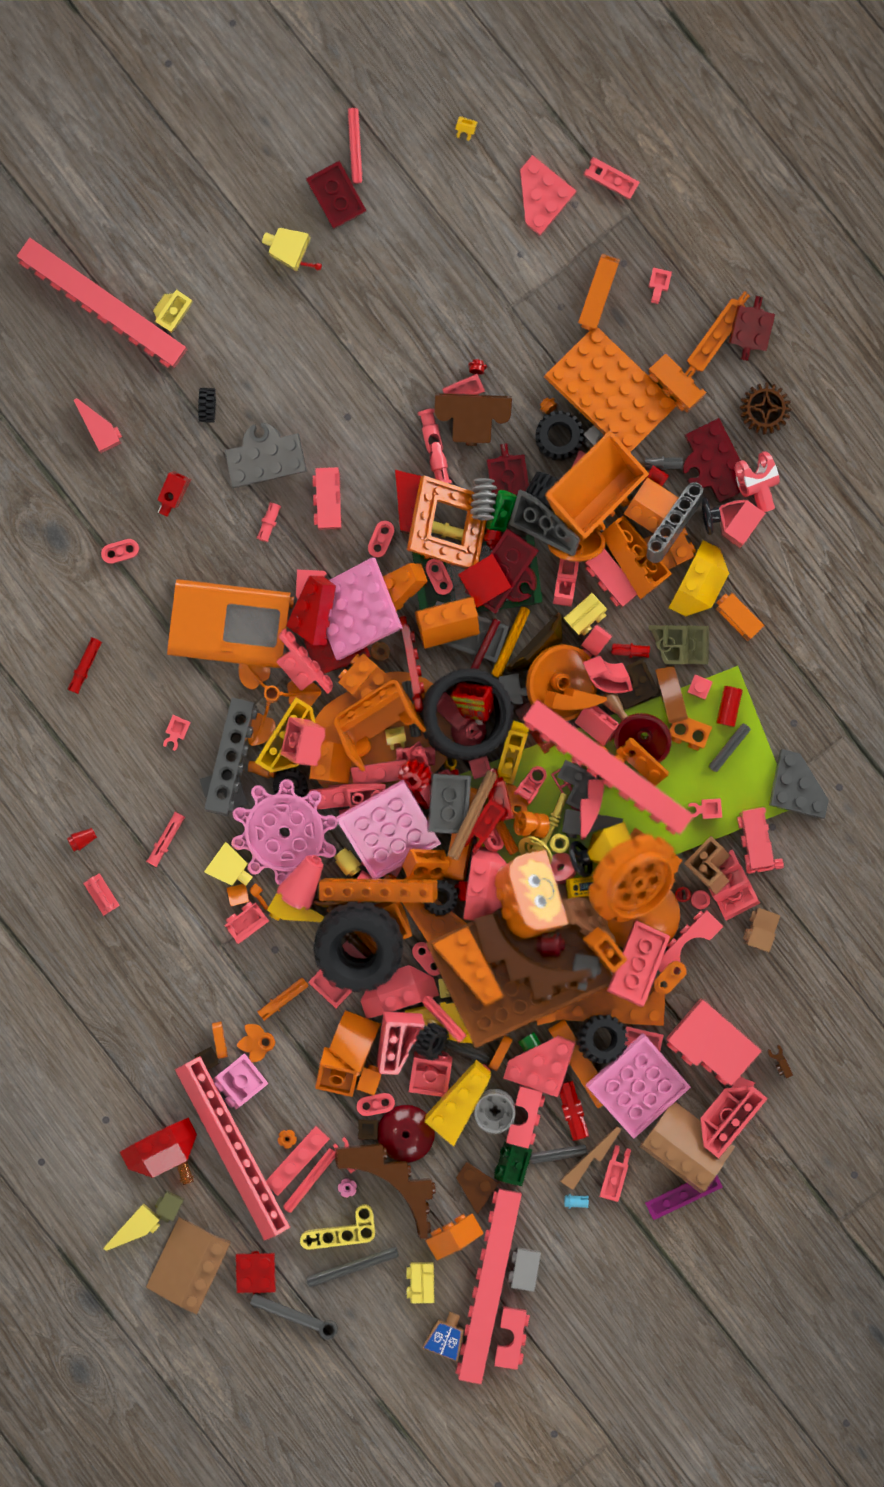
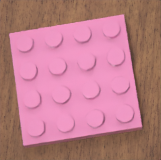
M370 558L329 580L336 585L333 607L330 609L328 618L330 626L327 627L326 634L336 660H341L402 629L376 558Z
M404 780L336 817L372 879H379L402 866L410 849L431 850L441 844L435 832H428V820Z
M643 1033L626 1050L622 1051L623 1054L621 1056H617L618 1059L616 1061L612 1060L611 1063L586 1084L589 1090L633 1138H636L691 1088Z

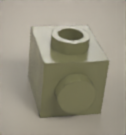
M167 1190L164 1197H159L155 1205L158 1208L156 1211L159 1214L158 1218L165 1222H169V1220L174 1221L184 1198Z

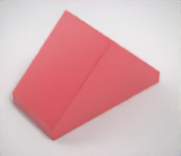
M297 570L296 598H299L309 576L326 577L327 573L319 570Z

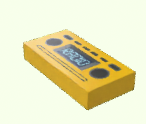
M593 876L566 879L568 898L589 896V887L594 883Z

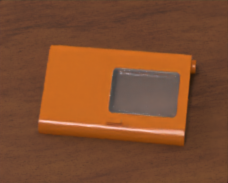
M177 579L167 655L281 668L277 663V659L283 656L285 644L279 638V634L284 628L287 630L286 624L289 608L294 606V597H291L289 592Z

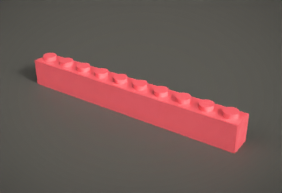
M29 238L18 253L17 258L20 260L19 264L27 270L29 267L35 270L34 274L43 281L46 278L51 282V287L57 291L62 289L66 292L65 296L73 302L77 300L82 303L81 307L85 311L96 313L98 315L96 318L104 324L109 322L113 325L112 329L120 335L124 333L129 336L128 341L135 346L138 344L143 346V351L151 357L156 355L160 358L159 362L165 367L169 368L171 366L175 368L187 351V348L33 239Z
M538 700L523 718L525 721L524 725L531 731L535 729L541 733L540 737L548 743L550 741L554 742L557 745L555 748L564 755L566 752L573 756L571 760L579 766L584 764L588 767L587 772L595 778L599 775L604 779L602 783L612 789L614 786L619 790L618 795L625 800L629 798L635 802L633 806L641 812L644 810L648 811L651 814L649 817L658 824L661 821L667 825L665 829L671 834H681L693 818V814Z
M199 1056L175 1069L264 1241L290 1228L201 1057Z
M499 1188L498 1192L493 1194L492 1203L495 1204L494 1211L489 1213L488 1222H491L490 1230L486 1229L484 1237L487 1245L486 1249L482 1248L480 1260H483L482 1268L478 1267L476 1279H479L478 1287L474 1286L472 1298H475L474 1306L470 1305L468 1317H471L470 1325L466 1324L464 1336H467L466 1344L462 1343L460 1355H463L461 1363L458 1362L456 1368L459 1380L477 1384L482 1383L520 1205L521 1192Z

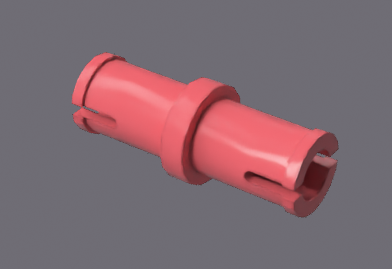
M272 502L269 503L265 518L261 520L262 526L257 539L265 542L269 541L271 531L276 526L275 521L281 508L280 505Z

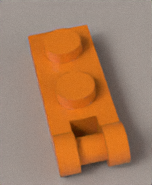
M633 738L627 740L625 746L617 749V754L629 762L653 786L658 785L668 776L669 772ZM634 750L635 753L631 754L629 751Z

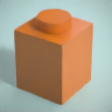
M370 1064L368 1067L364 1066L356 1088L357 1090L375 1095L382 1075L379 1074L378 1067Z

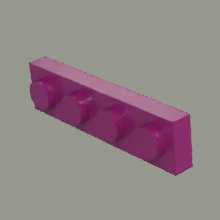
M716 1175L703 1193L698 1192L686 1182L646 1201L645 1204L652 1219L656 1220L723 1188Z

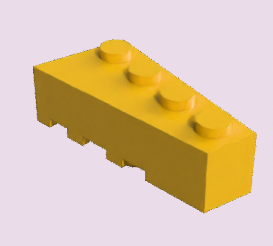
M476 1060L426 1114L425 1123L452 1146L455 1145L487 1086L491 1072Z

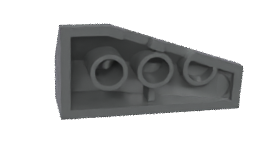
M519 490L510 525L574 556L580 538L537 497Z

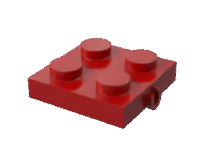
M252 1251L251 1253L236 1254L237 1293L261 1294L262 1292H276L275 1253Z

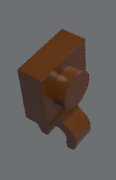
M777 1045L778 1053L775 1055L768 1049V1055L777 1060L778 1065H776V1069L779 1075H783L786 1079L793 1076L783 1055L782 1047Z

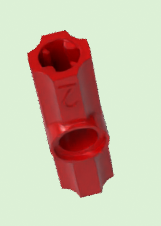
M573 1080L564 1082L559 1095L572 1139L575 1141L586 1138L589 1135L584 1121V1112L581 1102L578 1100Z

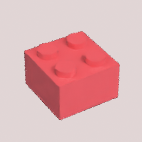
M289 717L281 754L295 763L316 766L321 756L320 748L325 738V728L311 720Z

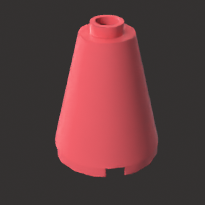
M316 855L306 856L279 885L277 894L281 893L283 895L281 899L297 909H301L303 906L307 907L306 910H309L312 907L323 868L321 858Z

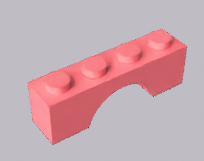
M700 910L693 917L695 921L691 926L687 924L680 931L682 935L677 940L673 938L667 944L668 949L663 954L658 971L661 973L673 961L681 962L680 953L686 942L699 937L711 940L724 926L707 910L704 912ZM679 967L673 969L674 974L677 975L680 972Z

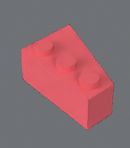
M339 467L315 468L316 475H313V487H316V494H313V504L317 506V513L314 514V525H318L319 530L341 529Z
M765 807L742 811L739 813L740 817H737L739 829L742 828L744 835L741 836L742 847H746L747 855H744L745 864L750 867V870L774 865L772 846L768 834L769 828L765 819Z

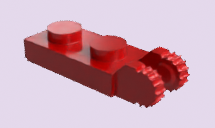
M490 799L477 818L464 847L470 844L471 839L475 835L480 839L473 847L472 852L476 854L482 844L487 841L507 810Z

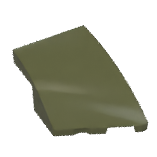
M649 625V630L655 638L656 646L660 650L665 664H708L709 626Z

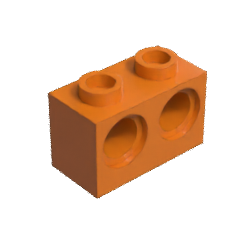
M688 718L687 720L671 723L669 731L673 742L681 744V741L688 743L689 748L699 751V748L704 749L712 727ZM677 724L685 727L683 735L676 734L675 726ZM695 731H700L703 735V739L700 742H696L693 739Z
M410 849L402 867L408 879L442 880L450 862L444 850Z

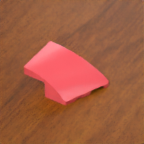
M733 849L728 853L730 857L718 868L727 877L729 882L717 895L710 890L726 921L760 904Z

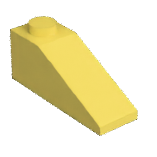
M143 1204L107 1243L104 1249L107 1251L143 1237L149 1232L153 1234L160 1226L158 1223L160 1218L148 1206Z

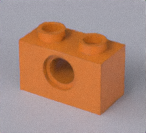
M598 927L583 939L595 956L599 958L602 965L613 973L628 960L610 936Z

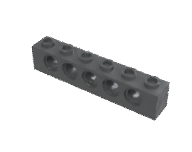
M231 698L204 807L206 812L229 817V813L234 810L235 801H233V796L239 790L240 783L237 780L244 770L242 760L243 756H247L249 746L246 745L247 740L252 737L253 733L251 723L252 719L256 720L258 712L254 702ZM240 716L246 718V722L242 725L236 723L237 718ZM234 735L242 737L239 743L232 742ZM231 753L237 754V758L233 762L227 761V757ZM225 772L232 773L230 780H223L222 776ZM222 790L228 792L227 797L224 799L218 798V793Z

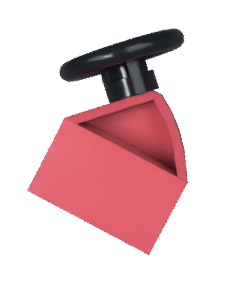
M706 497L702 498V513L707 534L712 535L713 523L720 522L721 535L739 548L743 546L766 514L748 500L732 501L720 507L710 509L708 499Z

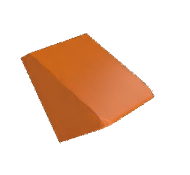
M244 884L227 888L230 906L250 902L247 888Z

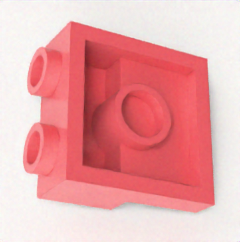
M414 1051L409 1092L442 1097L448 1091L453 1056H449L447 1052H442L441 1056L438 1055V1058H434L432 1061Z

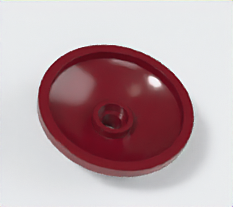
M637 713L624 718L617 726L614 735L616 750L621 746H625L626 741L633 738L659 763L667 757L672 745L671 733L666 724L659 718L646 713ZM634 750L629 751L631 754L635 753Z
M399 1105L384 1114L378 1125L377 1138L378 1143L382 1144L383 1148H386L389 1158L409 1163L421 1159L429 1152L434 1142L435 1130L425 1123V1116L427 1114L425 1111L413 1105ZM404 1131L409 1132L410 1136L408 1138L402 1136Z

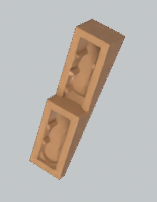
M616 1125L560 1179V1182L573 1190L593 1158L601 1162L621 1131V1128Z

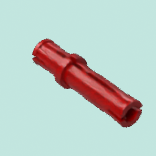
M91 637L77 669H74V676L67 688L69 691L79 694L84 680L88 678L87 674L102 644L101 641Z

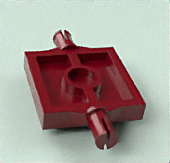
M756 295L753 307L737 306L729 343L737 344L743 348L740 359L748 361L750 350L767 351L775 314L761 309L763 297Z
M505 443L504 447L503 444H500L501 456L487 460L489 479L494 480L495 482L492 485L497 487L496 490H491V492L497 496L499 490H505L517 496L519 490L526 491L529 486L525 454L510 455L508 443Z

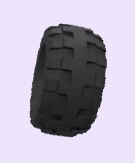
M348 902L346 905H339L334 908L320 923L314 940L313 952L315 953V962L317 967L322 970L323 976L328 981H333L336 987L351 989L352 992H361V990L372 991L377 989L378 986L386 984L396 973L403 955V935L400 932L397 921L391 918L389 912L385 909L373 906V903ZM353 931L364 932L374 939L377 951L368 958H355L344 950L341 943L343 936Z

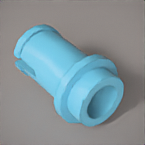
M565 1195L564 1206L568 1207V1209H571V1207L588 1208L589 1197Z

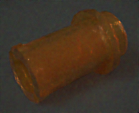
M186 1161L178 1165L177 1168L181 1177L180 1182L183 1185L194 1182V1175L192 1176L188 1162Z

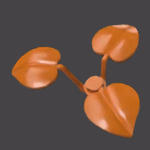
M239 664V678L242 684L251 690L256 689L260 684L265 689L264 697L267 700L264 715L257 713L256 720L252 719L251 727H253L252 737L248 738L249 745L257 746L267 742L275 730V721L267 717L271 703L278 701L280 696L289 697L290 705L296 697L312 706L321 695V689L312 682L303 690H300L293 681H290L287 685L289 693L279 692L276 686H267L263 683L270 677V667Z

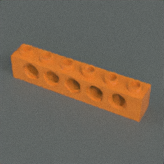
M324 878L319 881V901L433 903L438 899L437 880Z

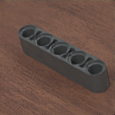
M690 483L685 488L647 544V559L650 562L658 563L663 560L700 506L703 487L699 483Z

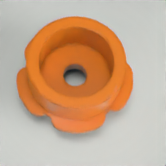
M545 398L540 403V411L547 415L553 412L558 405L555 402V398Z
M283 1130L279 1133L278 1143L280 1146L289 1149L292 1145L296 1144L297 1138L292 1130Z

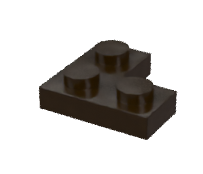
M643 658L626 666L633 682V691L617 693L625 710L660 693Z

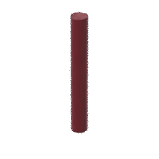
M493 619L470 669H479L501 621Z

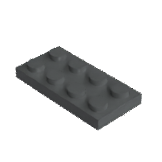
M436 601L435 606L441 605V604H444V603H443V602H440V601ZM478 615L480 634L448 642L445 645L477 655L493 620ZM502 623L499 624L484 659L497 662L509 626Z

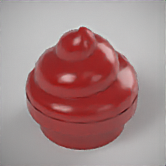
M486 530L483 538L490 549H494L502 537L501 531Z

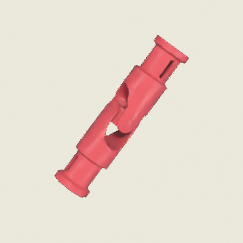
M433 408L419 411L418 416L421 417L423 425L421 429L426 449L430 454L431 470L434 472L435 479L451 484L452 481L449 479L447 472V460L442 452L443 444L439 427L435 422L433 414L435 410ZM429 436H434L438 442L429 445Z

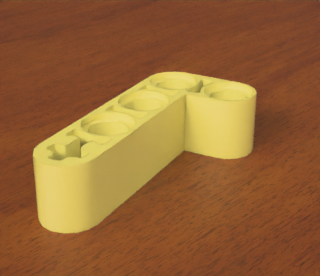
M367 1204L358 1206L355 1214L356 1224L305 1231L300 1238L302 1247L305 1249H317L372 1241L375 1236L372 1208ZM363 1208L367 1209L370 1215L368 1218H361L359 1211ZM369 1228L372 1231V1235L365 1238L362 1236L361 1230ZM343 1231H351L353 1237L350 1240H345L342 1237ZM327 1232L331 1233L334 1239L331 1242H325L323 1235ZM317 1233H320L319 1240L321 1244H317L318 1240H313L311 1244L304 1241L307 1235H310L311 1238H317Z

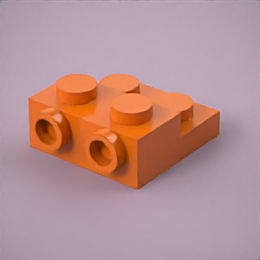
M686 528L683 529L663 560H661L668 569L694 558L696 550L692 542H687L685 537L688 535ZM653 535L644 538L647 544Z
M357 654L350 662L352 667L348 671L344 669L338 676L340 679L338 683L357 700H361L392 680L388 674L364 654L361 656Z

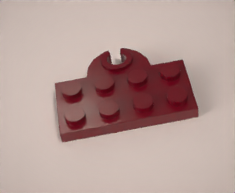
M720 418L685 434L684 436L693 453L683 463V474H687L691 468H695L699 472L697 478H690L687 482L689 484L699 483L703 489L711 487L718 503L741 493L735 473V464L741 460Z
M510 529L505 531L490 555L493 554L512 587L483 604V606L495 614L498 613L506 599L512 602H520L531 597L529 593L521 591L522 583H528L532 590H536L537 578L529 566L539 550Z

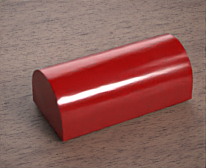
M724 686L716 724L735 728L743 689Z

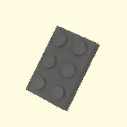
M431 775L428 832H459L469 810L471 776Z

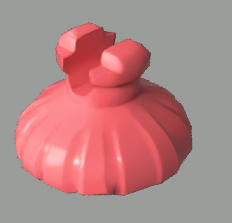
M472 719L460 732L452 726L451 736L455 743L463 746L479 745L485 738L486 725L485 723L478 725Z

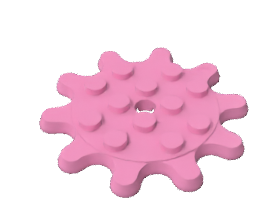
M284 779L280 783L279 792L271 795L262 786L257 785L251 790V795L255 800L254 807L252 809L238 807L233 811V818L241 822L245 830L242 835L235 836L231 844L236 850L247 849L252 853V860L248 864V871L251 874L256 875L264 868H271L275 872L276 883L280 885L306 856L316 855L332 858L336 854L335 846L326 842L324 835L326 831L334 829L338 821L333 815L322 816L317 812V805L320 803L322 796L316 790L310 791L305 797H298L294 793L293 782L289 779ZM280 828H289L290 835L282 836Z

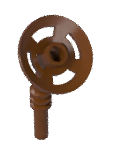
M319 899L313 901L314 904L327 908L329 913L339 905L342 906L352 902L319 901ZM349 932L343 936L349 944L352 943L366 957L372 953L357 938L354 932Z

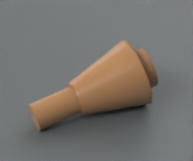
M607 692L603 695L607 697L606 702L602 703L618 715L621 720L628 717L617 693Z

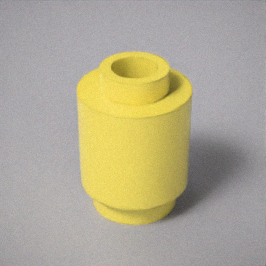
M556 834L550 839L549 845L553 852L563 853L569 847V840L563 834ZM561 840L563 843L562 847H557L555 842Z
M346 847L334 856L335 863L346 876L350 874L352 877L360 871L359 866L361 863Z

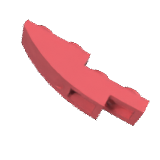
M371 783L329 785V788L312 789L309 792L316 790L322 796L320 803L317 805V810L346 806L353 808L386 790V785Z

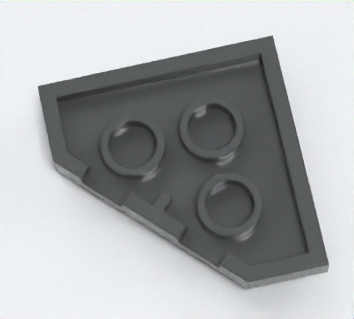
M781 749L769 806L824 819L829 799L800 753Z

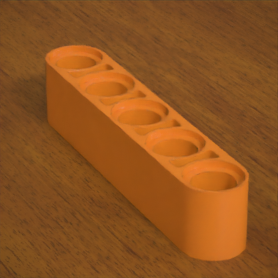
M470 787L469 808L476 796L477 788ZM452 833L449 851L458 833ZM473 838L470 844L463 848L458 860L447 857L450 865L444 875L445 878L459 881L465 880Z
M565 1019L548 1028L553 1038L560 1036L575 1042L578 1041ZM575 1044L569 1064L599 1109L604 1105L586 1086L598 1072L592 1062L584 1058V1054L579 1052L580 1046Z

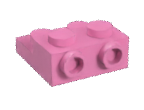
M245 1054L212 1079L219 1093L222 1092L226 1096L225 1102L227 1105L235 1109L242 1106L268 1084Z

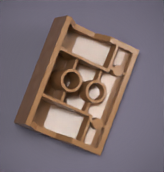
M677 1102L668 1107L650 1134L639 1146L700 1193L705 1192L735 1148V1146L730 1144L720 1158H717L703 1146L701 1121Z
M179 1217L146 1288L174 1304L197 1314L231 1241L217 1237Z

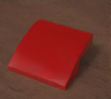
M493 554L458 574L470 597H473L477 608L512 588Z

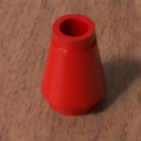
M90 828L70 834L67 840L73 852L83 849L96 839L97 836L94 830Z

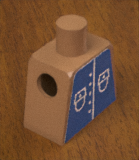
M449 1312L446 1321L438 1319L423 1343V1349L457 1362L463 1336V1328L457 1326L460 1315Z

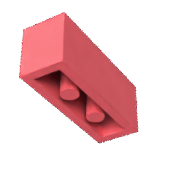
M605 549L597 557L585 563L587 566L585 568L591 577L596 576L599 580L597 584L604 592L608 591L610 593V600L616 607L620 606L623 608L637 596L623 570Z

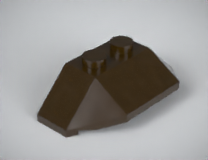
M559 612L505 668L507 671H529L531 664L542 651L562 643V623Z

